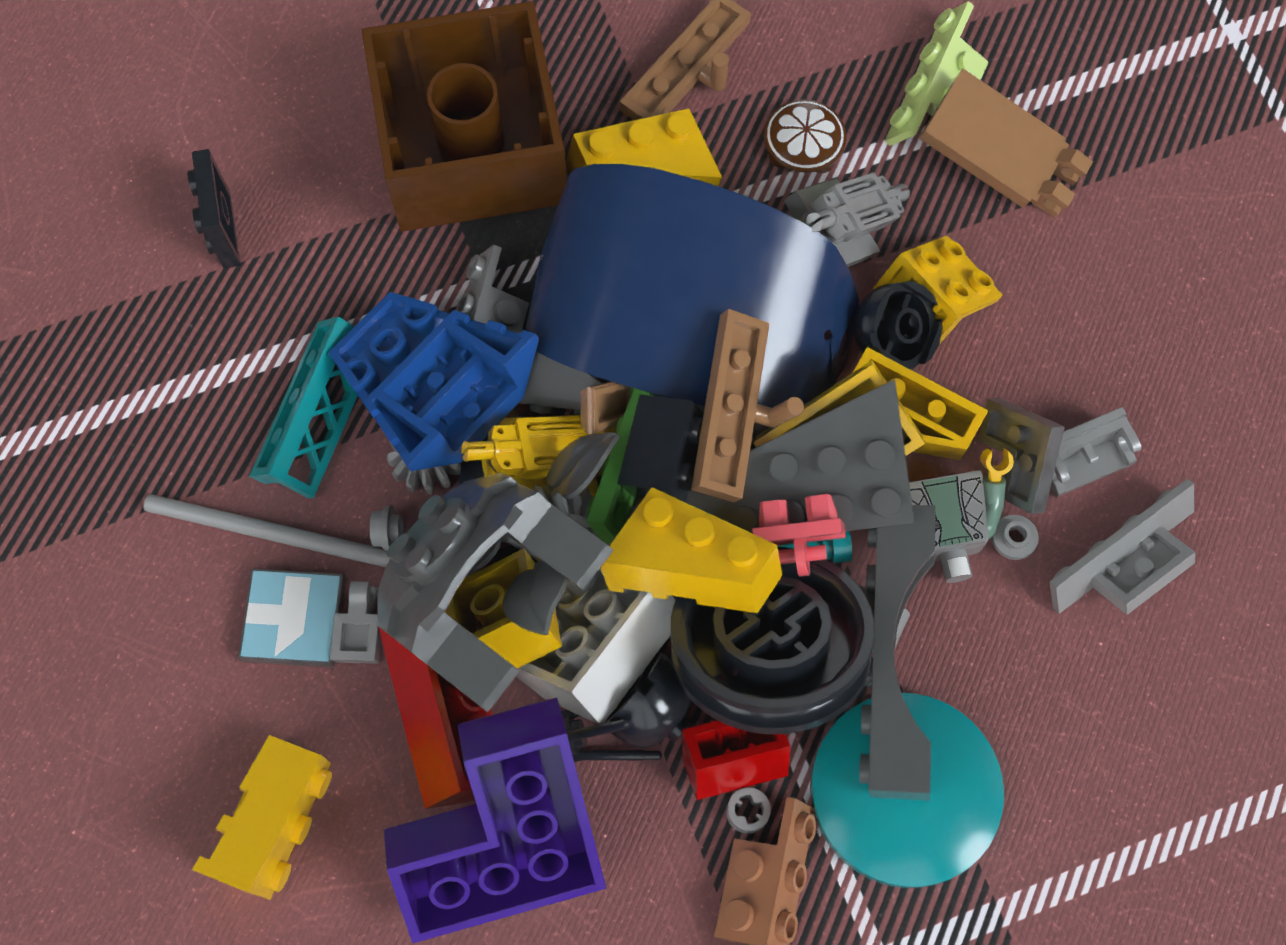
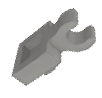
M351 581L348 614L335 613L330 660L336 663L381 664L382 640L378 629V614H373L378 603V587H370V582Z

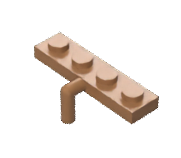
M712 0L619 101L620 111L633 120L670 113L698 81H701L714 91L720 92L724 90L727 84L729 58L724 52L750 24L751 13L732 0Z
M727 309L720 314L691 490L734 503L743 498L754 422L771 428L777 427L802 414L804 405L797 397H791L773 408L757 403L770 323L731 309Z

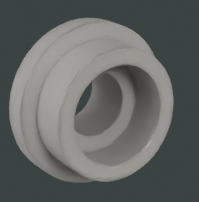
M392 505L383 506L382 510H373L370 517V539L372 546L383 547L384 551H388L394 540L404 534L403 517L401 514H395Z
M1008 515L999 520L995 534L992 537V543L997 552L1005 558L1021 560L1031 555L1036 549L1039 537L1035 525L1029 519L1020 515ZM1018 530L1023 535V541H1013L1009 536V531Z

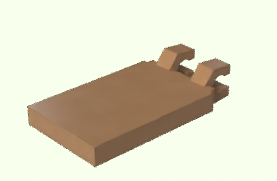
M962 69L957 74L919 139L1022 208L1031 201L1033 205L1053 217H1056L1061 209L1065 210L1069 206L1075 193L1060 181H1049L1051 176L1054 174L1073 186L1079 177H1084L1093 163L1092 160L1079 150L1067 149L1069 144L1065 142L1066 137L965 69Z

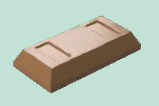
M611 381L590 386L581 391V427L587 434L598 433L617 426L619 418L625 414L630 401L631 387Z

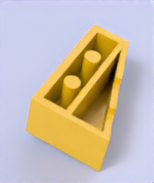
M689 108L575 133L572 136L565 162L569 174L576 168L592 164H627L656 168L715 186H719L722 179Z
M867 347L853 372L872 360L887 383L895 379L898 400L922 434L925 442L924 445L913 452L961 460L988 410Z
M269 735L239 787L243 791V795L233 816L230 817L223 814L216 827L218 832L223 833L222 838L210 859L199 856L192 870L247 893L271 900L274 891L280 892L287 882L291 871V864L287 862L295 844L301 845L309 832L312 818L308 814L315 798L321 799L329 787L332 772L328 771L331 762L320 754Z

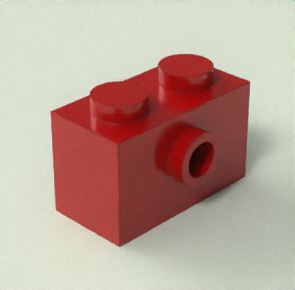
M720 721L682 730L683 762L696 800L788 776L791 745L786 734L754 733L737 729Z

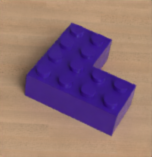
M557 697L458 724L463 761L476 804L383 829L387 872L412 944L607 889Z

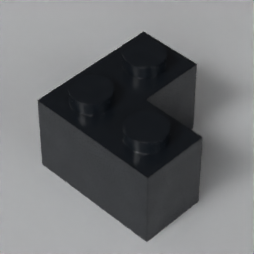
M639 395L617 482L618 485L633 497L644 499L652 487L686 503L688 492L692 491L704 415L693 401Z

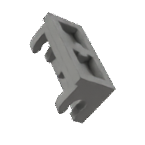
M1123 407L1064 431L1050 487L1055 498L1127 468L1137 461L1134 452L1141 450V444L1126 418L1127 414Z

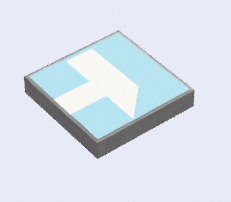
M251 569L238 659L241 662L334 668L335 662L330 660L334 615L335 613H341L346 579L344 575Z

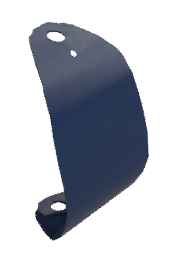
M592 164L576 168L568 176L539 259L525 331L535 333L538 336L539 341L536 349L538 353L565 366L635 389L668 398L691 400L694 404L705 406L720 314L727 309H731L770 323L757 403L773 408L791 397H797L804 405L832 387L843 371L853 341V323L856 310L859 307V297L849 268L837 247L823 234L812 232V228L805 223L771 206L700 180L656 168L627 164ZM827 330H830L831 337L829 340L826 341L824 339V333ZM846 331L845 345L840 355V345Z

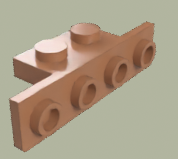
M786 797L777 845L734 839L714 935L715 938L745 945H790L794 940L798 927L796 909L799 893L804 889L807 880L805 861L808 845L812 842L816 832L814 808L796 798Z

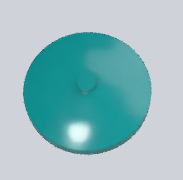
M901 693L915 723L931 742L930 801L870 797L869 784L860 783V754H870V735L861 734L862 705H871V699H868L848 710L835 722L822 740L815 755L810 777V795L818 827L836 855L850 868L872 881L899 888H922L945 882L970 868L988 849L998 830L1003 812L1004 786L996 755L981 730L959 710L929 696Z

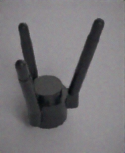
M569 710L561 711L574 762L660 760L662 758V752L581 750V748L587 747V738L627 729L630 726L629 720L622 719L585 727L581 719L574 720V718L580 715Z

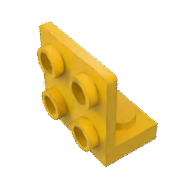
M948 236L900 253L873 287V289H876L885 284L907 281L925 286L937 301L938 305H932L936 319H942L943 329L940 343L962 318L996 303L1002 297V293L994 286L992 278L987 273L979 270L966 256L964 248Z

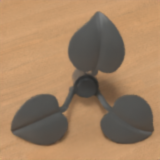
M605 432L580 437L568 444L555 458L548 471L546 482L550 487L554 488L551 499L555 507L567 516L569 515L564 506L563 498L572 499L589 485L620 438L618 434ZM503 535L483 554L468 573L475 572L485 566L495 556L501 542H507L519 550L525 547L510 537ZM525 548L528 554L538 562L535 563L533 569L523 571L512 581L503 599V610L506 616L520 628L533 633L548 635L553 612L565 589L573 596L584 594L595 583L598 571L582 590Z

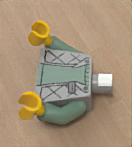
M989 448L982 452L980 457L981 463L988 470V475L984 477L982 471L978 470L909 482L912 505H936L935 561H941L946 583L961 582L973 577L968 555L979 553L995 534L1004 508L1006 479L1002 475L1008 473L1014 463L1012 454L1005 448L1003 449V460L997 466H991L992 451Z

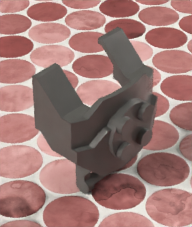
M502 472L465 481L442 497L434 495L429 498L419 511V519L407 533L396 538L389 547L387 556L390 560L378 587V626L487 712L516 677L519 670L445 613L457 588L474 564L503 535H506L517 541L583 590L614 551L605 542L552 505L539 492L517 483L511 476Z

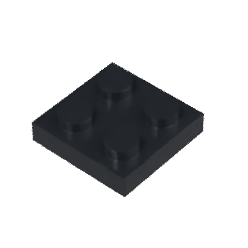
M210 150L193 151L194 169L188 170L187 176L193 196L198 197L199 207L192 209L198 234L204 233L209 254H216L224 269L241 266L231 193Z

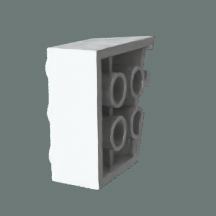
M600 568L595 583L587 592L579 596H573L565 589L555 608L562 647L517 668L519 673L516 675V678L544 699L549 700L557 697L559 706L597 724L604 723L638 677L644 672L665 641L671 636V614L675 599L670 595L668 599L653 598L650 592L624 589L623 593L609 591Z

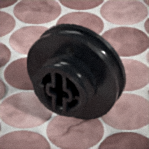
M778 547V550L793 549V548ZM828 560L810 561V575L808 576L798 575L796 563L781 564L782 577L758 613L697 604L696 599L676 598L671 614V654L673 667L681 687L700 709L716 720L740 730L762 734H787L822 725L841 714L853 703L863 689L870 671L875 629L874 618L869 602L861 588L845 571Z

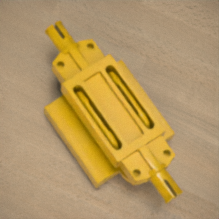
M580 415L504 418L488 432V441H464L461 453L464 454L462 458L465 462L481 460L484 476L502 472L511 476L517 483L534 490V485L540 487L547 485L546 478L552 463L568 444L580 437L591 434H587L581 427ZM615 427V428L608 429V430H605V431H601V432H598V433H605V432H614V433H616V427ZM602 466L587 486L592 496L597 493V478L602 475Z

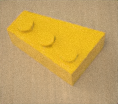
M652 487L610 544L614 551L600 567L609 591L623 593L624 589L650 592L653 598L668 599L669 595L696 599L697 604L752 613L759 612L782 577L778 546Z

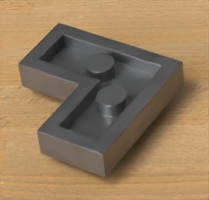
M987 398L985 409L988 410V413L981 424L978 441L1001 452L1005 448L1012 454L1014 460L1012 469L1004 476L1006 479L1004 500L1030 514L1044 513L1065 427L1002 398Z

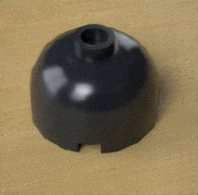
M912 281L885 284L867 294L856 310L853 323L854 337L860 351L864 353L868 347L910 370L919 364H926L932 359L939 347L943 329L942 319H936L935 313L932 310V305H938L935 297L925 286Z
M661 651L658 655L656 654L619 702L616 709L604 722L622 719L629 720L630 726L627 729L611 733L616 738L628 745L646 748L659 744L666 737L673 742L682 734V730L687 728L690 719L685 713L690 706L691 699L685 693L676 677L672 660Z

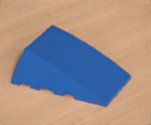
M389 292L328 354L410 471L462 463V456L464 455L461 453L462 443L464 441H483L492 427L498 425L524 398L539 338L532 332L522 330L519 334L507 330L506 326L501 323L489 320L485 324L471 320L466 313L456 310L447 313L440 311L435 304Z

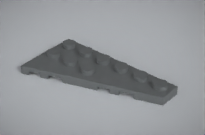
M895 379L751 450L743 498L733 503L692 490L688 492L686 503L752 534V528H759L760 502L786 500L788 502L790 524L807 522L805 497L830 494L832 496L838 518H841L845 523L846 531L914 523ZM637 507L630 510L628 519L631 517V515Z

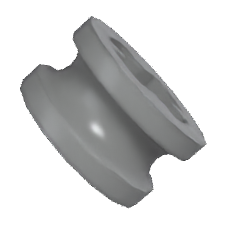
M755 788L737 790L731 796L726 807V816L729 824L736 831L743 834H752L760 831L766 825L771 814L768 798ZM743 798H750L752 805H760L761 815H755L754 819L757 822L753 824H747L744 816H736L735 806L740 808L742 805L740 800Z

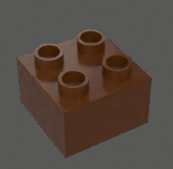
M534 1L361 29L385 181L401 232L559 205L567 182L565 152Z

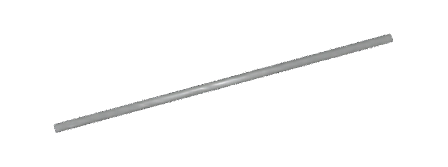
M148 494L144 501V511L385 568L390 560L387 556L388 551L371 545L153 494ZM475 572L468 573V574L466 575V577L469 576V575H471V574H473V573H475Z

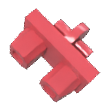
M830 494L805 497L807 522L790 524L788 502L786 500L760 502L759 528H752L753 534L777 546L794 544L793 549L778 550L780 564L796 563L799 576L810 575V561L827 559L826 545L808 547L807 542L846 538L845 523L841 518H838V513Z

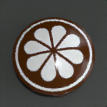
M794 100L781 105L769 116L764 129V142L769 152L771 163L776 167H785L796 172H829L842 155L846 145V129L839 115L827 105L813 100Z

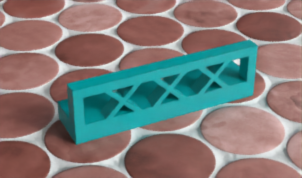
M339 316L317 322L249 477L263 484L279 483L308 499L315 497L358 396L338 366L337 370L333 371L335 362L328 352L355 326ZM340 375L345 391L340 402L330 404L325 387L330 377ZM323 414L328 432L323 441L313 443L308 426L312 417ZM301 442H302V443H303V448H300V449H299L300 444H301ZM306 453L311 468L306 483L288 475L294 458Z

